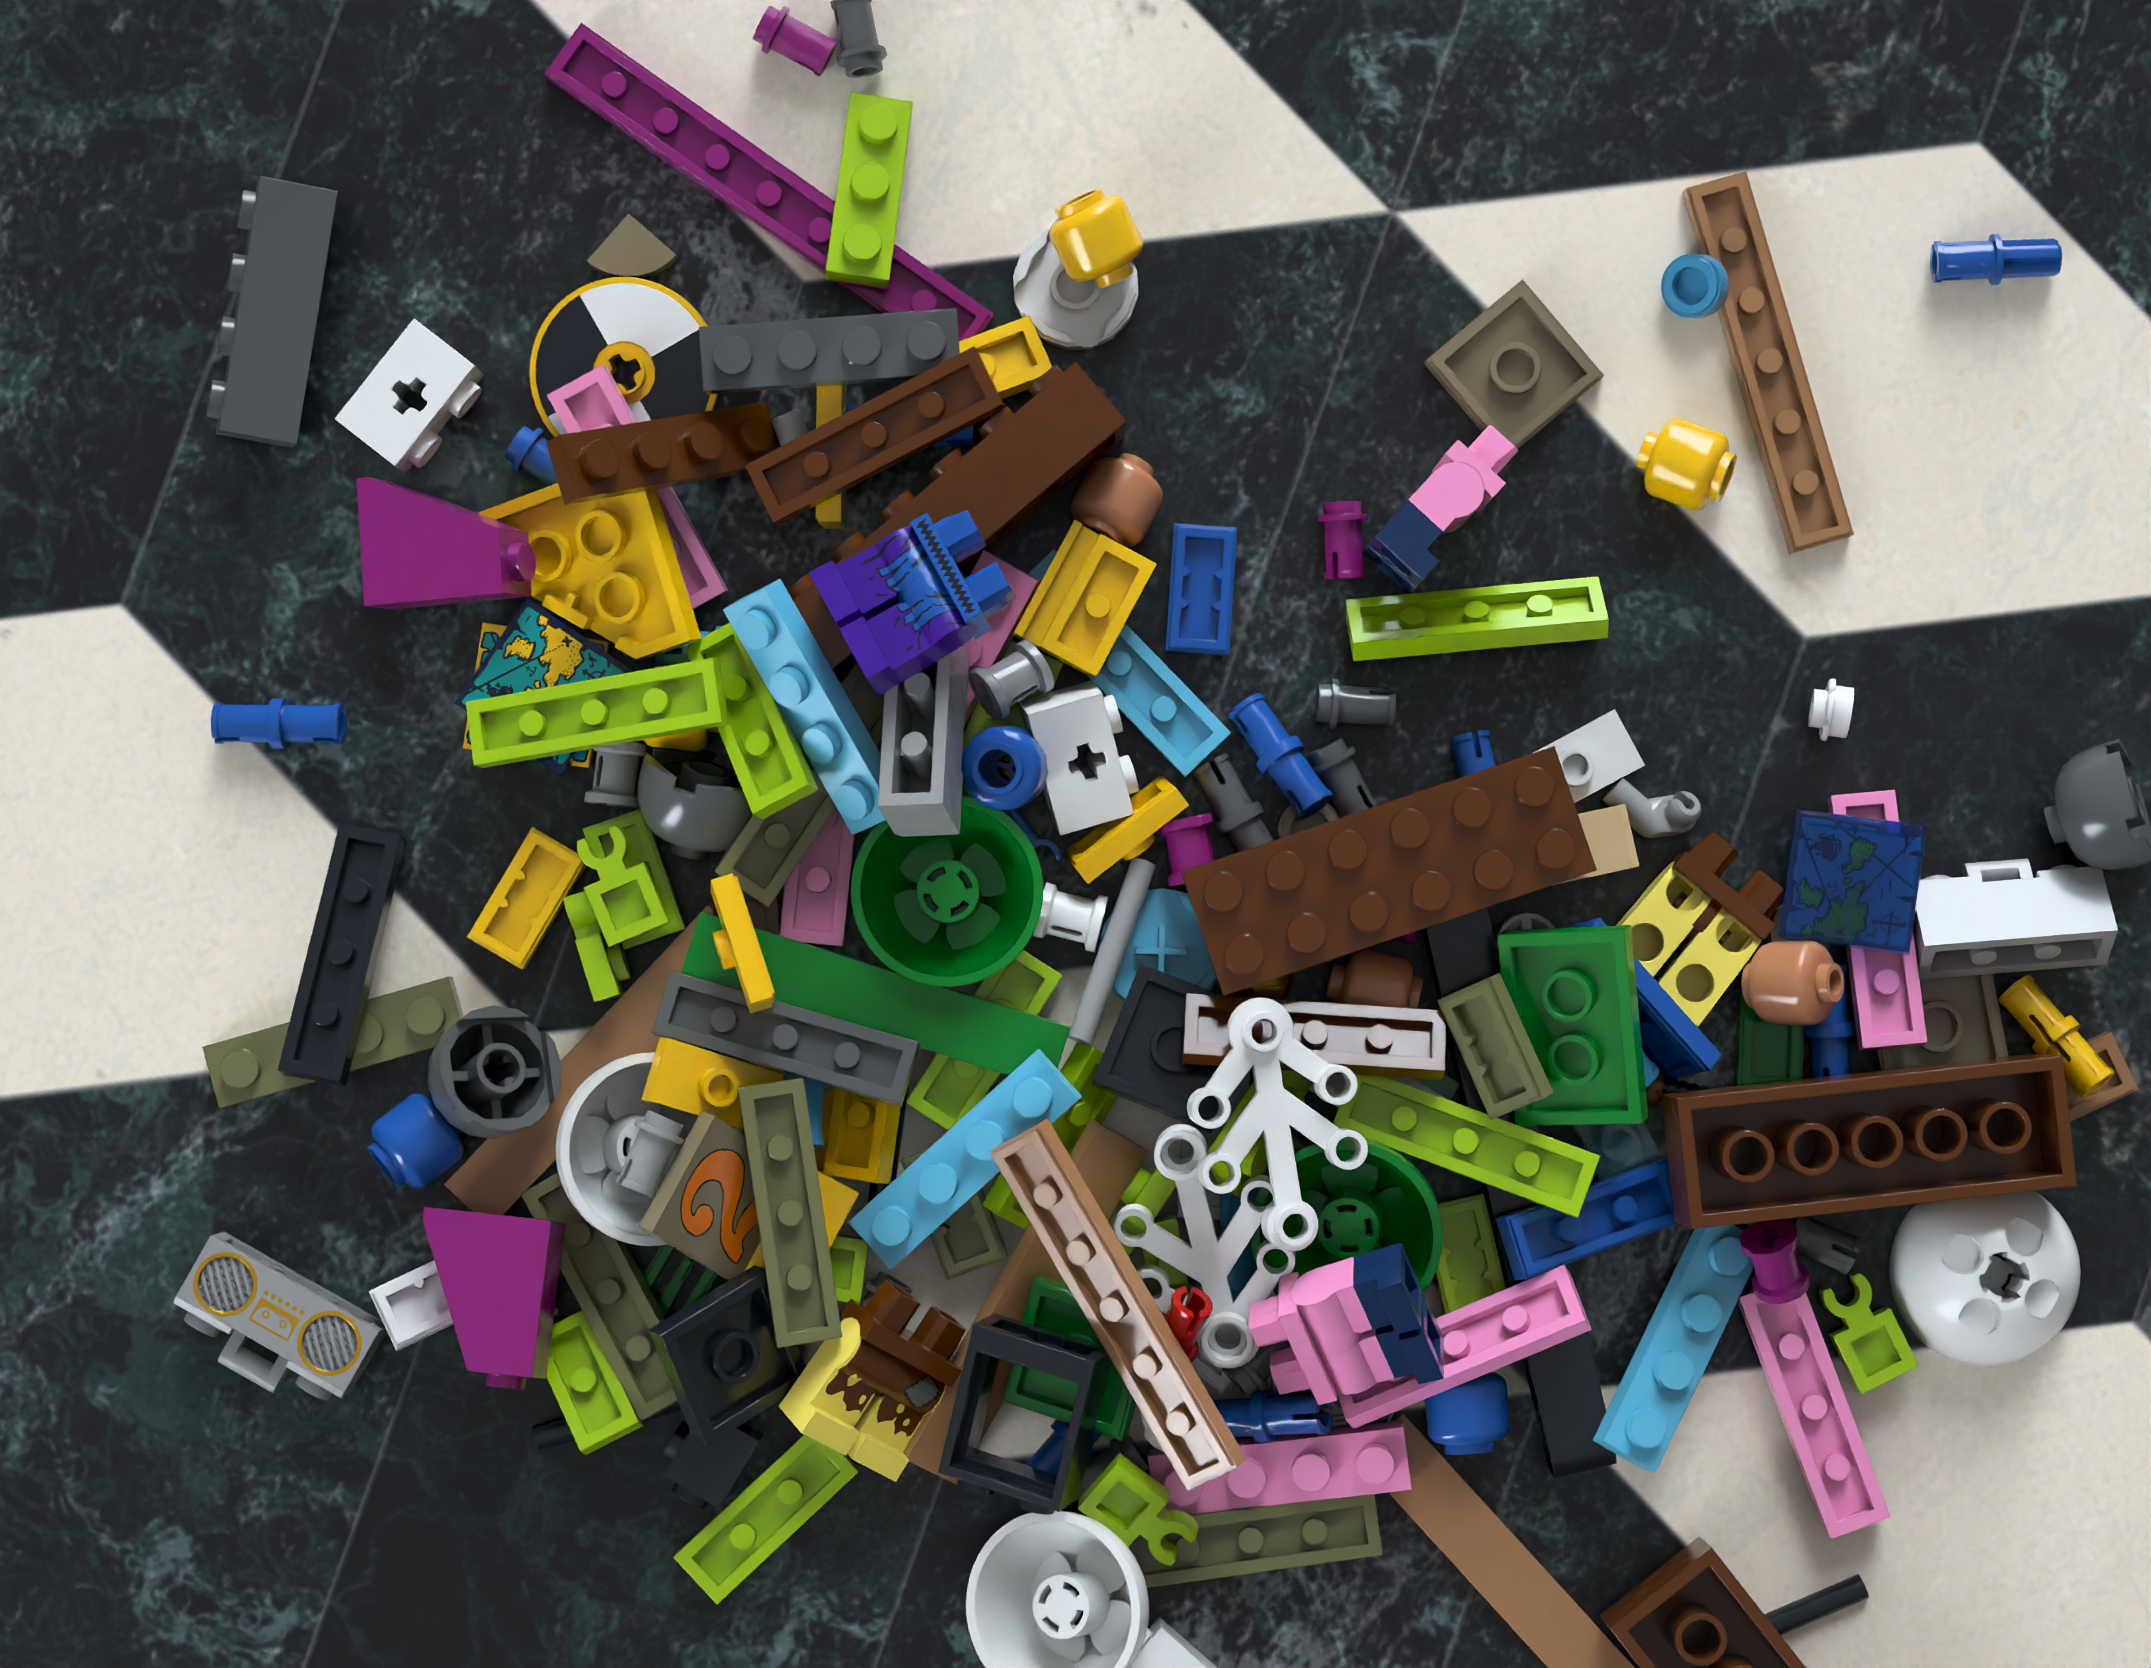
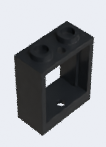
M996 1313L974 1323L938 1473L958 1479L957 1486L971 1493L992 1495L996 1491L1017 1498V1506L1036 1514L1050 1515L1054 1511L1059 1512L1077 1500L1112 1362L1105 1349L1092 1343ZM999 1359L1079 1384L1058 1475L978 1449Z

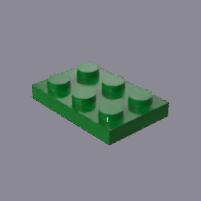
M1631 925L1504 930L1498 934L1501 977L1553 1090V1093L1547 1097L1514 1110L1515 1125L1643 1123L1648 1118Z

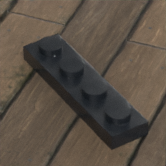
M339 823L278 1066V1071L283 1075L340 1086L347 1085L406 846V840L401 834Z

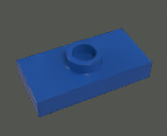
M1174 523L1165 652L1229 656L1237 527Z

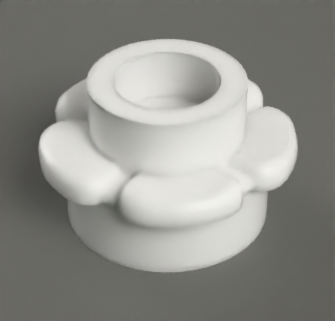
M1830 679L1826 690H1813L1808 726L1820 728L1819 735L1822 741H1827L1828 736L1847 737L1852 715L1854 688L1837 686L1836 679Z

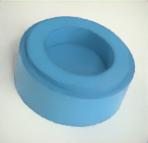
M1686 254L1676 258L1666 268L1661 281V293L1664 302L1672 312L1685 318H1703L1714 314L1724 304L1729 291L1728 275L1722 264L1715 258L1704 254Z

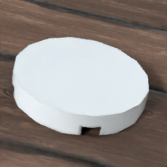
M1050 228L1039 233L1021 252L1013 274L1014 303L1021 318L1030 315L1040 340L1064 350L1092 349L1112 340L1130 321L1138 300V277L1134 261L1131 260L1129 262L1133 270L1130 276L1108 287L1099 289L1094 279L1086 282L1071 280L1050 239Z

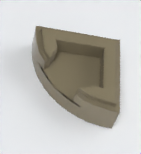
M628 213L587 262L595 270L609 277L641 278L663 272L678 260V257Z

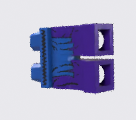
M968 510L946 517L933 524L928 513H925L911 521L912 526L890 533L876 545L837 565L830 561L809 572L862 672L878 696L957 650L973 636L977 639L991 631L992 628L986 618L997 613L1016 598L997 562L990 564L965 579L959 571L956 563L987 547Z

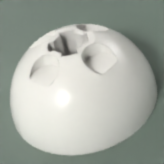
M655 1052L639 1053L619 1058L606 1064L589 1076L577 1088L565 1107L556 1138L557 1170L561 1184L572 1205L589 1224L600 1232L619 1241L640 1246H660L667 1243L639 1227L654 1198L615 1182L617 1176L621 1173L639 1131V1127L634 1126L636 1120L643 1122L647 1111L650 1110L684 1125L679 1138L684 1139L685 1142L698 1118L694 1115L641 1100ZM625 1138L628 1139L626 1143V1156H624L623 1154V1143ZM676 1144L656 1188V1193L682 1147L679 1144Z
M2035 1191L1915 1204L1901 1222L1892 1243L1889 1258V1281L1899 1314L1911 1332L1922 1343L1936 1353L1957 1362L1982 1366L2002 1365L2023 1359L2047 1345L2064 1327L2074 1309L2079 1293L2080 1258L2073 1235L2060 1213L2050 1202ZM1994 1254L2003 1257L2005 1260L2003 1261L2001 1258L1994 1256ZM2008 1274H2012L2009 1284L2003 1291L2001 1287L2007 1281Z
M1061 1510L1059 1512L1054 1511L1050 1515L1031 1512L1017 1517L1002 1526L991 1536L980 1551L968 1582L966 1616L972 1643L985 1668H1130L1136 1660L1146 1637L1149 1621V1598L1146 1582L1135 1556L1128 1546L1109 1528L1092 1518L1074 1512Z

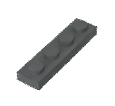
M956 308L699 327L703 391L705 395L910 380L960 354Z
M672 970L652 1029V1033L657 1037L670 1038L798 1078L802 1077L808 1081L901 1108L920 1049L918 1041L776 1000L772 1003L771 1008L750 1014L743 991Z

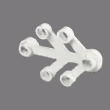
M1252 998L1241 1003L1231 1014L1227 1026V1036L1232 1048L1206 1086L1197 1089L1191 1094L1187 1102V1112L1190 1119L1199 1126L1208 1129L1222 1126L1230 1116L1231 1106L1228 1098L1251 1068L1253 1070L1256 1093L1217 1150L1206 1155L1200 1161L1197 1173L1200 1183L1206 1189L1218 1194L1231 1192L1240 1182L1241 1162L1263 1132L1273 1201L1265 1208L1262 1214L1261 1228L1264 1236L1271 1244L1285 1251H1299L1310 1245L1316 1237L1318 1218L1314 1209L1301 1199L1290 1126L1322 1148L1327 1160L1342 1169L1350 1170L1359 1167L1367 1157L1368 1146L1365 1138L1360 1133L1347 1128H1338L1285 1090L1279 1061L1313 1082L1317 1096L1323 1101L1334 1105H1342L1349 1102L1356 1094L1358 1084L1355 1074L1349 1068L1327 1063L1293 1038L1292 1019L1281 1004L1267 998ZM1267 1019L1271 1024L1272 1034L1266 1042L1259 1044L1252 1037V1027L1258 1020ZM1340 1072L1345 1079V1087L1339 1095L1330 1096L1326 1090V1080L1331 1074ZM1214 1096L1219 1103L1218 1113L1212 1119L1203 1120L1199 1115V1104L1205 1097ZM1351 1137L1355 1143V1152L1350 1159L1340 1160L1336 1154V1146L1341 1139ZM1218 1161H1225L1229 1166V1176L1224 1183L1214 1185L1209 1178L1210 1168ZM1292 1214H1299L1303 1220L1301 1232L1294 1237H1287L1283 1230L1285 1219Z
M1185 1124L1173 1125L1165 1129L1158 1137L1154 1150V1161L1161 1174L1175 1180L1191 1245L1156 1225L1151 1211L1141 1204L1126 1205L1118 1212L1114 1224V1232L1122 1244L1128 1247L1140 1246L1201 1283L1203 1292L1210 1297L1213 1303V1310L1209 1318L1206 1319L1197 1339L1199 1351L1208 1362L1221 1368L1240 1367L1249 1362L1259 1348L1249 1330V1305L1267 1299L1278 1283L1279 1277L1292 1273L1295 1267L1296 1252L1280 1249L1265 1239L1257 1250L1256 1264L1258 1268L1233 1302L1227 1276L1260 1225L1262 1214L1268 1206L1254 1205L1249 1200L1248 1194L1256 1187L1267 1188L1272 1194L1270 1177L1258 1175L1255 1178H1249L1244 1183L1241 1191V1205L1218 1240L1205 1188L1200 1183L1197 1173L1200 1161L1207 1155L1206 1140L1192 1126ZM1178 1139L1187 1140L1193 1146L1194 1153L1189 1158L1178 1159L1171 1154L1169 1150L1170 1144ZM1129 1216L1140 1217L1146 1224V1230L1139 1235H1131L1124 1230L1122 1221ZM1271 1249H1280L1287 1254L1288 1262L1280 1268H1273L1265 1262L1264 1255ZM1145 1265L1139 1268L1137 1272L1141 1279L1152 1277L1160 1282L1162 1291L1152 1297L1160 1311L1166 1314L1171 1304L1172 1295L1175 1292V1289L1170 1287L1167 1273L1155 1265ZM1185 1296L1183 1305H1185L1188 1296ZM1229 1324L1238 1328L1241 1336L1233 1343H1225L1218 1338L1216 1331L1219 1327Z

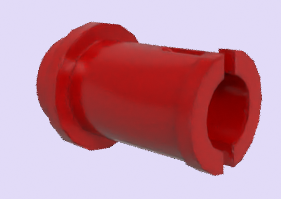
M1180 1287L1172 1295L1171 1304L1164 1318L1192 1363L1199 1352L1197 1339L1206 1319L1209 1318L1213 1310V1303L1210 1297L1203 1291L1191 1287L1190 1294L1185 1305H1183L1187 1290L1186 1287Z

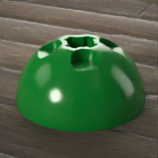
M962 795L960 834L901 837L893 833L886 820L874 827L861 846L854 864L851 880L852 909L856 924L865 942L873 953L893 971L915 982L940 987L962 986L981 981L1001 971L1027 945L1035 931L1042 910V871L1034 847L1023 830L1012 818L1001 810L982 806L972 797ZM960 872H962L960 877L966 882L968 889H966L964 882L958 877ZM963 901H965V902H967V903L969 904V905H967V904L964 903L963 906H961L959 909L954 910V911H953V914H954V915L952 916L951 909H954V908L960 906Z
M1351 1137L1341 1139L1336 1146V1154L1343 1161L1350 1159L1355 1152V1143ZM1367 1139L1365 1140L1368 1146V1153L1365 1161L1359 1167L1350 1170L1331 1164L1327 1160L1324 1150L1315 1143L1295 1151L1301 1199L1314 1209L1318 1218V1231L1310 1245L1302 1250L1295 1251L1296 1260L1292 1273L1298 1272L1302 1276L1315 1268L1402 1242L1421 1285V1294H1423L1438 1268L1442 1253L1443 1225L1437 1200L1420 1171L1398 1152ZM1261 1187L1254 1205H1268L1273 1199L1271 1192L1267 1188ZM1354 1205L1357 1208H1344L1340 1210L1339 1206ZM1299 1214L1288 1216L1283 1224V1230L1287 1237L1298 1235L1303 1228V1220ZM1369 1218V1224H1370V1225H1369V1230L1366 1231V1230H1367V1221H1366V1219ZM1261 1223L1250 1239L1255 1262L1258 1247L1266 1239ZM1271 1249L1264 1255V1260L1269 1266L1280 1268L1288 1262V1256L1280 1249ZM1279 1281L1273 1289L1277 1296L1279 1295Z

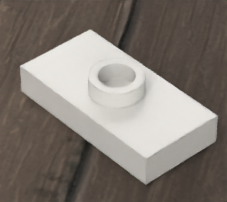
M1615 709L1535 751L1538 752L1555 746L1574 803L1645 766Z
M435 1260L369 1291L396 1351L453 1325Z

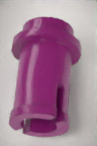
M770 5L756 28L753 40L762 44V52L768 54L772 49L811 70L820 77L836 49L838 40L834 37L830 38L789 16L790 8L783 6L781 10H778Z
M1361 501L1323 503V515L1317 516L1318 522H1324L1326 570L1324 579L1365 578V571H1363L1362 521L1368 520V514H1362Z

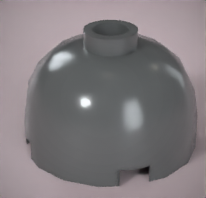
M2120 739L2093 746L2072 757L2061 768L2055 780V805L2044 808L2049 831L2055 844L2067 841L2077 859L2090 867L2112 872L2151 864V822L2139 783L2135 784L2132 776L2126 775L2125 767L2132 764Z
M657 747L653 749L652 757L648 753L644 755L638 781L637 800L641 815L655 835L670 842L669 850L672 853L684 858L700 860L706 858L707 852L727 850L753 815L736 772L730 771L721 765L711 763L717 756V753L705 750L690 752Z
M495 1005L472 1010L445 1030L429 1058L427 1083L434 1105L449 1124L470 1136L495 1139L522 1132L538 1121L546 1113L549 1105L555 1101L561 1089L562 1064L555 1042L546 1030L540 1033L533 1024L525 1020L530 1016L518 1009Z

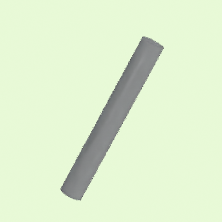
M1133 858L1130 862L1067 1036L1081 1044L1091 1046L1153 877L1156 865L1144 859Z

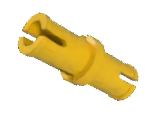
M2026 975L2015 982L1998 999V1002L2005 1006L2035 1041L2032 1049L2036 1053L2063 1056L2065 1077L2076 1088L2082 1099L2087 1098L2100 1089L2115 1074V1071L2106 1065L2078 1033L2077 1030L2081 1025L2072 1015L2065 1017L2037 986L2031 975Z

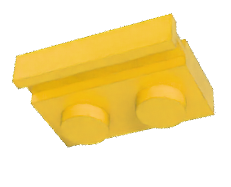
M1074 520L1013 635L1021 640L1026 639L1041 651L1095 679L1157 564L1101 533L1100 535L1084 527L1082 523Z
M830 1087L829 1091L824 1092L822 1135L824 1147L814 1149L817 1169L831 1176L890 1184L901 1107Z

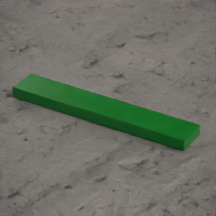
M700 911L681 973L743 991L736 968L732 967L724 970L716 950L712 933L722 930L719 916ZM754 927L775 991L776 1001L918 1041L920 1048L1006 1075H1010L1038 1049L1058 1069L1071 1028L1069 1025L947 987L915 982L893 970Z

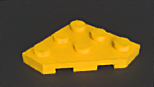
M556 483L478 512L481 515L528 532V541L533 549L536 561L535 574L531 579L532 596L543 602V607L582 629H590L615 643V648L630 657L645 659L702 639L656 489L564 505L559 484Z

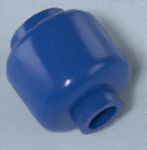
M1012 725L988 728L975 735L964 749L961 771L963 773V784L968 794L980 805L994 810L1020 808L1036 800L1046 787L1048 767L1046 755L1039 743L1033 738L1031 731ZM1007 755L1012 757L1010 762L1003 761ZM1002 769H1006L1008 771L1009 777H1007L1004 774Z
M423 1094L409 1095L378 1118L371 1127L374 1142L367 1149L382 1172L398 1188L404 1183L413 1188L422 1189L427 1187L460 1162L464 1156L463 1142L458 1135L462 1131L449 1124L434 1105V1102Z
M1489 1372L1424 1400L1428 1436L1434 1442L1444 1445L1445 1454L1468 1455L1495 1451L1496 1441L1506 1437L1510 1432L1507 1383L1498 1373Z

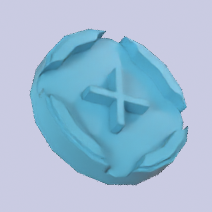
M1166 888L1147 891L1112 988L1114 995L1125 1002L1140 963L1209 991L1217 982L1188 893ZM1111 915L1103 925L1098 945V951L1102 943Z

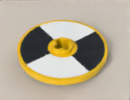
M634 277L601 279L586 284L567 295L553 308L541 325L530 358L529 373L532 396L548 430L554 437L568 434L547 395L601 365H607L611 375H613L617 371L613 361L619 356L625 362L638 361L641 370L633 375L634 381L637 384L633 389L629 390L625 384H617L637 422L714 410L718 394L705 395L703 391L699 327L708 325L699 312L675 291L661 284Z

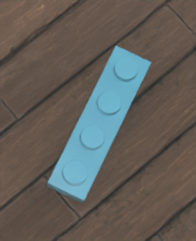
M1053 549L1028 574L1042 581L1057 552ZM1126 623L1097 677L1094 679L1084 674L1090 681L1092 680L1105 696L1113 695L1118 710L1184 778L1231 734L1227 727Z
M781 579L760 588L723 609L851 834H856L885 821L886 819L878 808L881 754Z
M1040 1049L1036 1050L848 1223L889 1269L892 1270L1000 1172L989 1151L1047 1118L1053 1124L1082 1095Z
M1733 1224L1694 1229L1593 1438L1594 1442L1644 1471H1657L1754 1268L1752 1259L1742 1251L1740 1237L1743 1230Z

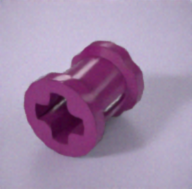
M1212 813L1169 821L1157 830V834L1164 835L1172 871L1166 877L1168 887L1185 884L1181 874L1182 871L1215 861L1208 826L1213 823Z
M1786 1219L1759 1221L1742 1232L1740 1243L1743 1253L1752 1259L1755 1270L1752 1278V1287L1754 1294L1759 1300L1769 1304L1788 1303L1800 1298L1808 1291L1811 1284L1808 1268L1799 1262L1796 1248L1799 1243V1235L1794 1224L1789 1223Z

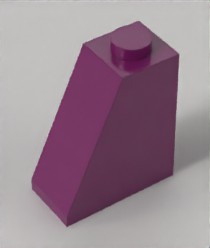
M370 477L356 478L364 606L397 610L532 597L531 579L535 574L536 561L533 549L528 541V532L399 482Z
M424 1207L423 1224L467 1371L487 1373L486 1386L525 1390L527 1377L546 1379L565 1224L552 1220Z

